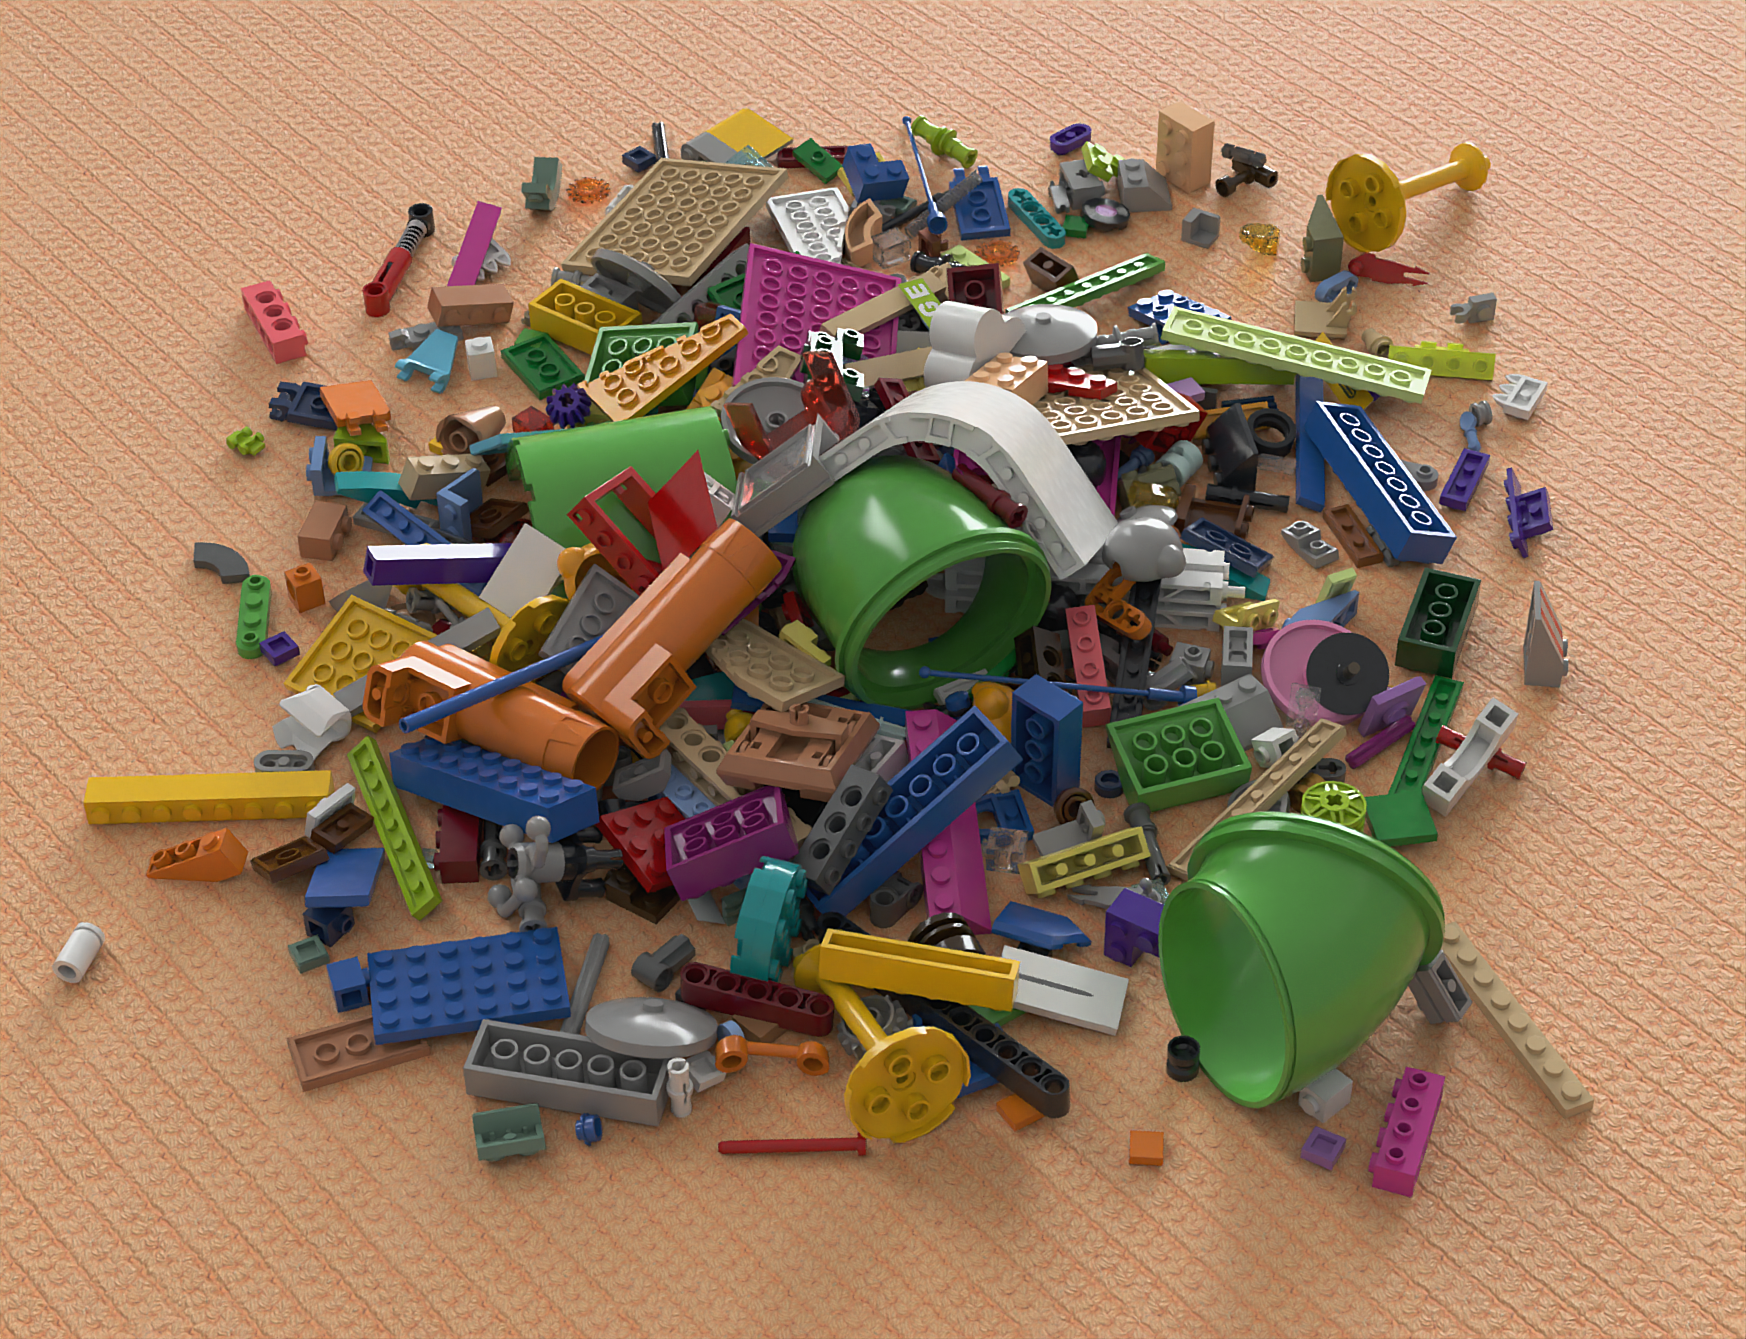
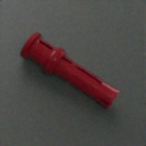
M961 463L956 466L962 471L963 475L954 469L952 479L959 482L985 502L988 510L1002 517L1008 527L1011 529L1016 528L1024 522L1028 514V508L1024 504H1017L1011 499V495L1007 491L997 490L968 468L966 464Z

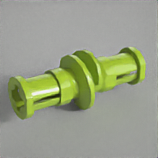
M923 115L917 117L912 123L911 133L914 136H920L931 145V151L935 155L940 156L946 153L950 158L959 161L961 166L966 169L975 163L978 151L975 148H968L960 140L956 139L957 132L954 129L948 130L945 126H934Z

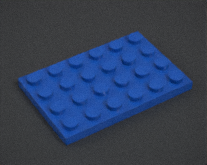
M557 927L539 928L526 932H509L501 935L445 941L438 944L367 953L371 980L370 993L375 1045L477 1031L483 1019L518 1025L571 1017Z

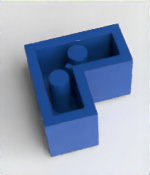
M871 143L848 146L842 166L857 203H863L868 199L877 201L903 198L909 182V176L902 160L879 162Z

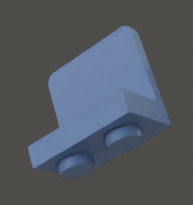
M315 436L314 447L309 448L310 464L306 465L307 481H312L314 496L340 495L336 493L334 475L328 467L329 450L326 436ZM364 456L362 471H372V457Z
M475 468L470 469L436 493L440 529L472 541L470 513L483 504L480 472Z

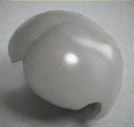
M1139 517L1117 524L1109 533L1103 546V563L1109 569H1112L1113 563L1116 561L1120 565L1122 577L1129 581L1149 582L1162 578L1176 577L1184 571L1186 566V558L1177 532L1166 521L1156 517Z

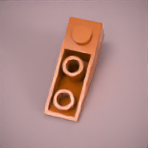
M224 828L216 832H209L190 841H183L176 846L156 851L150 859L146 876L151 879L219 882L242 874L249 851L228 828Z

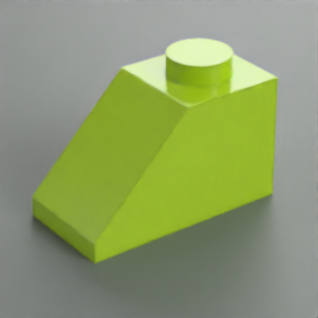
M371 423L360 424L359 428H361L362 435L350 436L346 427L337 428L333 437L334 447L343 443L355 444L362 450L364 456L372 457L373 463L389 464L390 457L387 439L380 432H377Z

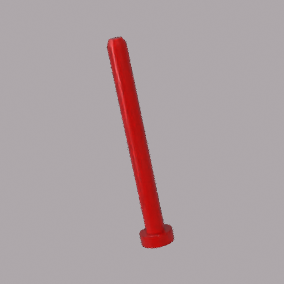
M857 1132V1137L728 1140L718 1143V1152L721 1154L858 1151V1156H867V1138L863 1137L859 1132Z

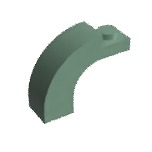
M534 157L532 182H522L521 192L526 198L525 209L554 210L559 197L563 164L559 158Z

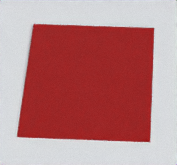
M698 449L647 502L663 571L680 553L689 558L718 528Z

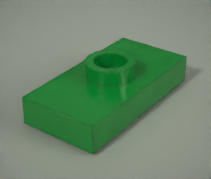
M809 138L793 150V156L825 184L838 176L839 168L843 167L840 162L812 138Z

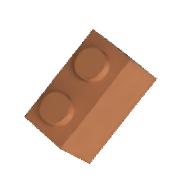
M314 502L297 535L302 558L334 560L337 552L341 551L346 533H350L352 528V518L348 516L347 505Z

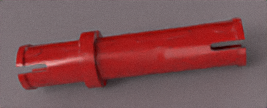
M1443 725L1435 742L1456 751L1466 736ZM1499 748L1487 763V768L1490 770L1495 768L1519 780L1527 762L1502 752L1503 749Z

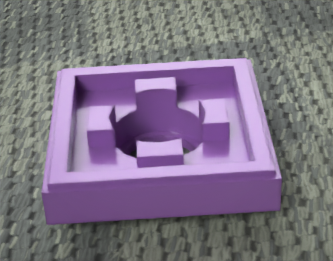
M1417 676L1372 696L1358 727L1362 737L1364 738L1384 729L1406 715L1411 716L1426 686L1423 678Z

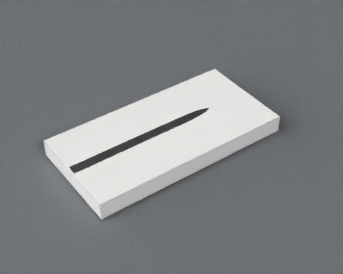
M1004 945L1001 958L1020 961L1018 992L1013 1008L1116 1036L1128 986V978Z

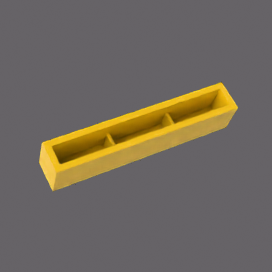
M830 928L827 929L820 946L819 979L830 980L834 983H847L869 989L876 988L894 991L898 994H911L932 1000L940 999L957 1002L962 1005H974L991 1008L995 1011L1003 1010L1012 1012L1018 992L1020 961Z

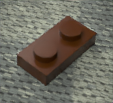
M350 802L312 829L310 839L335 854L373 826L374 817Z

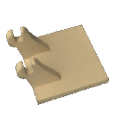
M1343 287L1331 303L1295 301L1294 335L1318 337L1324 332L1328 338H1346L1350 318L1357 312V306L1354 302H1352L1351 309H1348L1351 301L1357 296L1356 288L1352 287V292L1347 294V287Z

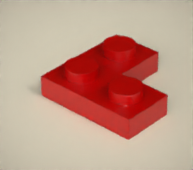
M794 591L783 594L785 603L781 604L786 620H791V623L799 620L806 627H813L812 617L806 610L800 595Z

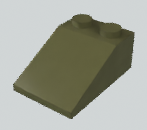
M1323 194L1317 196L1307 225L1306 237H1303L1305 255L1304 258H1301V270L1303 273H1306L1310 282L1324 281L1339 273L1341 269L1344 237Z

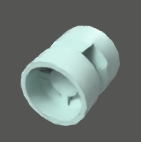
M1179 440L1156 463L1162 462L1163 467L1172 464L1177 477L1176 480L1181 488L1202 466L1203 457L1200 450L1193 443Z

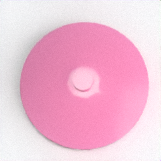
M1302 620L1285 626L1270 640L1262 658V680L1264 687L1270 693L1272 701L1291 718L1310 726H1314L1321 718L1344 726L1357 720L1364 714L1341 715L1331 712L1318 703L1308 687L1306 667L1314 648L1331 635L1352 633L1332 622Z

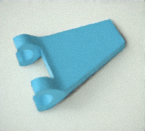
M436 329L408 358L400 359L396 362L395 368L401 370L397 378L408 381L413 371L417 370L430 375L429 381L435 382L431 391L439 394L444 392L450 380L458 336Z

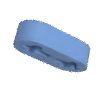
M1343 270L1329 277L1317 286L1314 294L1315 299L1319 302L1331 303L1345 286L1347 287V294H1350L1352 287L1356 288L1358 285L1357 276L1347 270Z

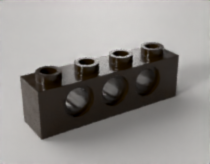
M1032 626L1014 638L1019 678L1030 679L1037 674L1047 681L1066 683L1060 634Z

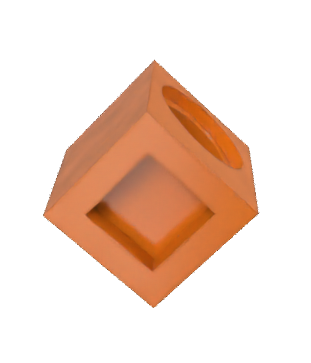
M311 562L284 572L288 597L299 613L326 604L322 578Z

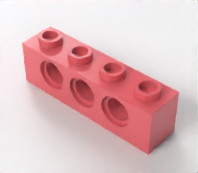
M270 280L241 288L244 309L275 363L279 364L306 356L304 345H307L308 341L305 331L299 329L296 316H291L288 303H283L280 290L275 289Z
M1095 605L1066 608V624L1075 683L1107 687ZM1077 690L1078 699L1083 702L1082 728L1110 723L1111 706L1109 693Z

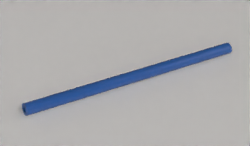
M603 635L399 720V727L403 733L407 734L578 662Z

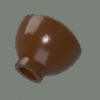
M1078 787L1068 788L1060 792L1053 805L1056 820L1061 825L1076 820L1080 803L1092 800L1095 806L1091 794L1085 789Z

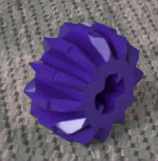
M574 383L570 388H567L565 384H562L561 390L553 388V396H547V406L545 408L551 422L554 425L559 424L562 429H565L567 425L575 428V424L578 422L584 425V417H589L591 414V400L588 398L586 391L583 388L578 389Z

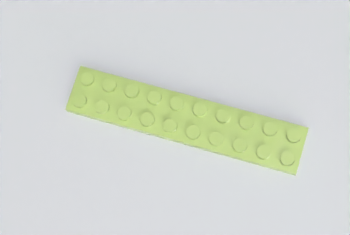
M1175 306L1161 335L1162 340H1166L1174 345L1182 344L1194 347L1198 351H1210L1226 358L1234 357L1245 360L1250 364L1270 366L1278 371L1287 370L1295 372L1302 377H1315L1323 379L1327 383H1339L1350 386L1355 390H1367L1375 392L1379 396L1399 398L1407 403H1422L1432 371L1431 369Z

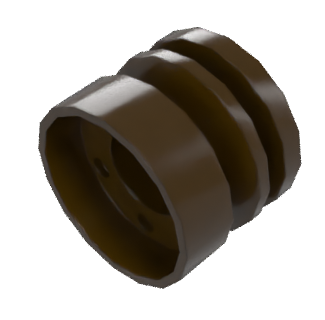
M944 912L931 916L912 931L907 941L986 955L964 917L957 913Z

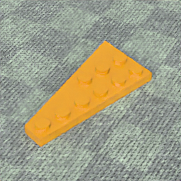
M729 314L702 326L700 332L690 337H686V335L676 338L677 343L666 348L661 345L624 362L623 367L611 373L606 370L599 374L600 378L589 383L585 380L577 385L580 389L583 388L586 391L588 398L612 422L643 417L749 333L740 321L732 314Z

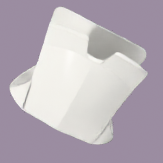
M314 684L308 686L304 692L281 700L279 706L291 716L272 726L275 739L281 749L293 745L297 750L311 753L315 760L332 742L344 739L349 734L352 719L348 708L322 686Z

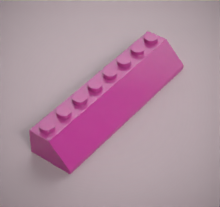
M936 709L906 711L905 736L908 762L910 763L957 720ZM974 802L919 851L927 919L944 912L957 913L964 917L974 935L992 934L976 803Z

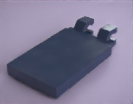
M280 381L277 387V392H280L279 397H272L269 402V408L272 409L269 414L270 419L282 422L287 420V422L335 431L338 428L320 397V387L326 385L303 381L300 386L296 383Z

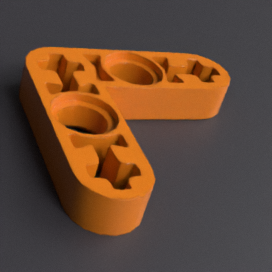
M1115 561L1112 569L1105 573L1085 599V606L1095 605L1096 618L1130 639L1141 640L1149 634L1152 624L1142 611L1122 600L1136 581H1129L1123 578L1119 585L1112 586L1116 578L1122 577L1120 565ZM1099 602H1100V603H1105V604H1106L1105 609H1104L1102 606H1100L1098 603H1099ZM1124 609L1123 614L1119 618L1112 619L1115 612ZM1131 620H1132L1134 623L1138 624V626H1137V627H1136V626H1131V625H1130Z

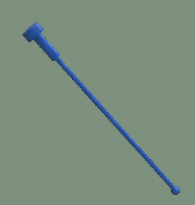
M904 116L902 123L906 125L929 203L927 206L929 211L927 226L931 233L941 234L946 231L948 222L946 216L939 212L937 204L933 202L914 135L911 133V118Z
M926 666L919 669V675L922 678L937 676L1021 685L1029 680L930 670ZM1050 681L1063 689L1146 696L1148 700L1178 702L1179 706L1197 698L1196 687L1182 685L1179 691L1157 688L1136 690Z

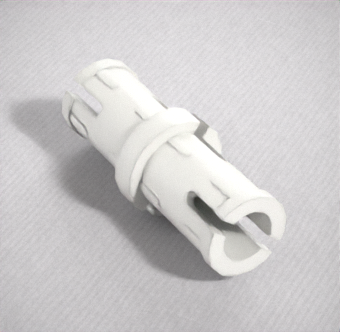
M674 1058L667 1064L669 1080L666 1089L668 1096L671 1097V1113L675 1117L683 1118L692 1112L691 1094L693 1092V1083L689 1079V1063H686V1060L683 1058Z

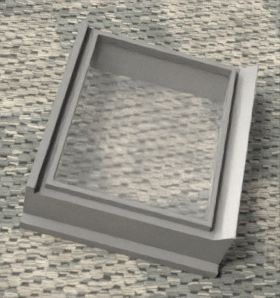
M817 414L815 425L809 424L746 469L745 474L743 472L739 473L731 517L747 527L757 537H760L834 484L835 479L819 461V455L838 443L840 437L830 429L819 414Z

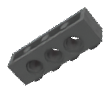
M852 764L799 849V854H796L792 863L802 865V869L807 871L805 879L808 880L809 888L830 896L834 887L839 883L842 874L851 859L856 855L860 844L871 830L874 821L883 806L888 802L889 796L893 791L881 775Z

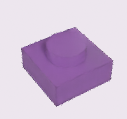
M1315 1126L1301 1149L1300 1158L1332 1170L1345 1149L1346 1138Z

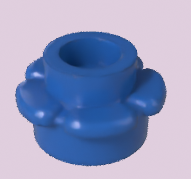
M583 1113L580 1120H577L575 1124L577 1138L584 1140L587 1146H591V1142L600 1141L602 1138V1123L597 1114Z

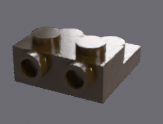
M624 861L620 869H610L604 879L606 900L654 924H657L681 900L674 885L648 893Z

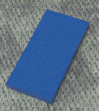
M384 848L341 849L335 854L327 850L330 860L316 865L305 894V907L369 906L385 859Z

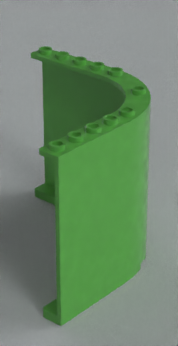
M710 406L511 438L504 454L509 481L520 480L521 478L524 491H531L533 501H528L532 527L564 548L582 547L591 543L566 514L585 496L630 466L657 493L699 449L703 470L706 474L734 494L737 486L728 448L730 446L728 429H722L716 410ZM613 491L596 502L646 560L649 559L661 563L656 539ZM731 510L730 513L727 515V517H726L725 520L722 522V524H723L727 519H729V518L732 519V517H731L732 510ZM577 514V517L582 520V517ZM564 582L555 587L550 595H556L568 600Z

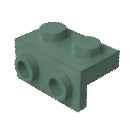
M538 1103L472 1114L479 1161H499L505 1156L516 1154L530 1156L536 1154L539 1150L546 1149Z

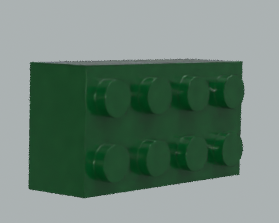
M1424 568L1398 638L1395 666L1452 679L1478 606L1481 586L1480 579Z

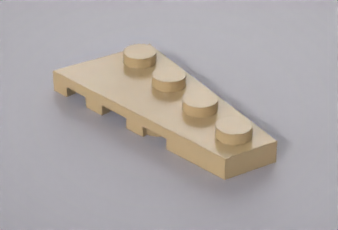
M778 345L757 364L753 371L747 372L741 377L738 384L726 390L723 397L718 401L715 400L709 406L716 410L717 416L721 418L722 408L726 399L741 385L768 377L792 379L802 362L800 359L801 355Z

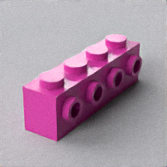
M1406 1066L1403 1078H1396L1392 1091V1097L1396 1098L1395 1103L1388 1102L1384 1122H1387L1388 1125L1387 1128L1380 1127L1376 1147H1380L1379 1153H1372L1368 1172L1374 1173L1372 1187L1412 1198L1442 1100L1446 1076Z

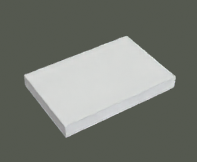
M525 523L479 598L511 618L517 610L535 598L552 593L562 577L557 568V559L559 554L566 548Z

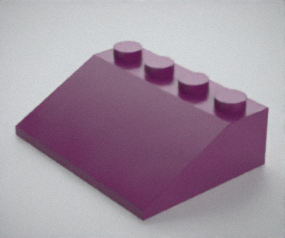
M767 785L664 828L666 871L682 901L689 898H699L711 889L718 886H729L740 877L748 874L752 875L754 868H763L764 863L760 862L762 856L789 861L794 855L799 854L797 837L782 787Z

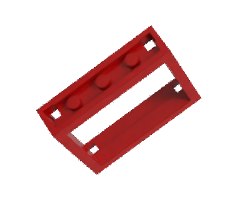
M630 466L585 496L566 515L637 595L640 596L644 592L641 587L643 586L646 590L660 574L596 503L613 491L655 538L647 502L656 493L635 469ZM577 514L582 517V520L577 517ZM697 550L689 557L690 559L697 552Z

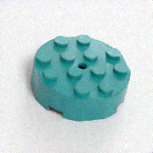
M762 856L760 862H763L764 866L762 869L754 868L740 910L734 938L738 939L737 956H731L730 973L780 983L783 972L782 967H789L792 960L793 948H790L792 936L798 937L801 929L802 919L799 918V906L801 898L804 899L808 888V880L805 879L807 871L802 869L800 864Z

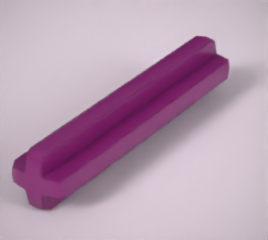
M1406 715L1347 754L1345 761L1352 769L1361 766L1412 731L1415 727V722L1412 721L1409 715Z

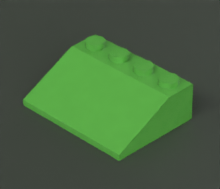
M697 322L600 327L585 376L586 382L589 383L600 378L599 374L606 370L610 373L623 367L624 362L661 345L666 348L677 343L676 338L683 335L690 337L698 333ZM696 375L658 405H689L696 386Z
M1219 697L1106 724V731L1121 785L1129 805L1145 803L1150 807L1151 812L1232 793L1250 780L1252 766Z

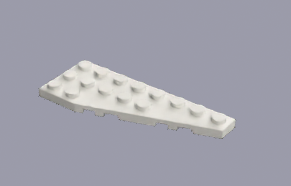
M837 187L770 197L766 202V208L791 253L799 251L804 256L841 264L849 207Z

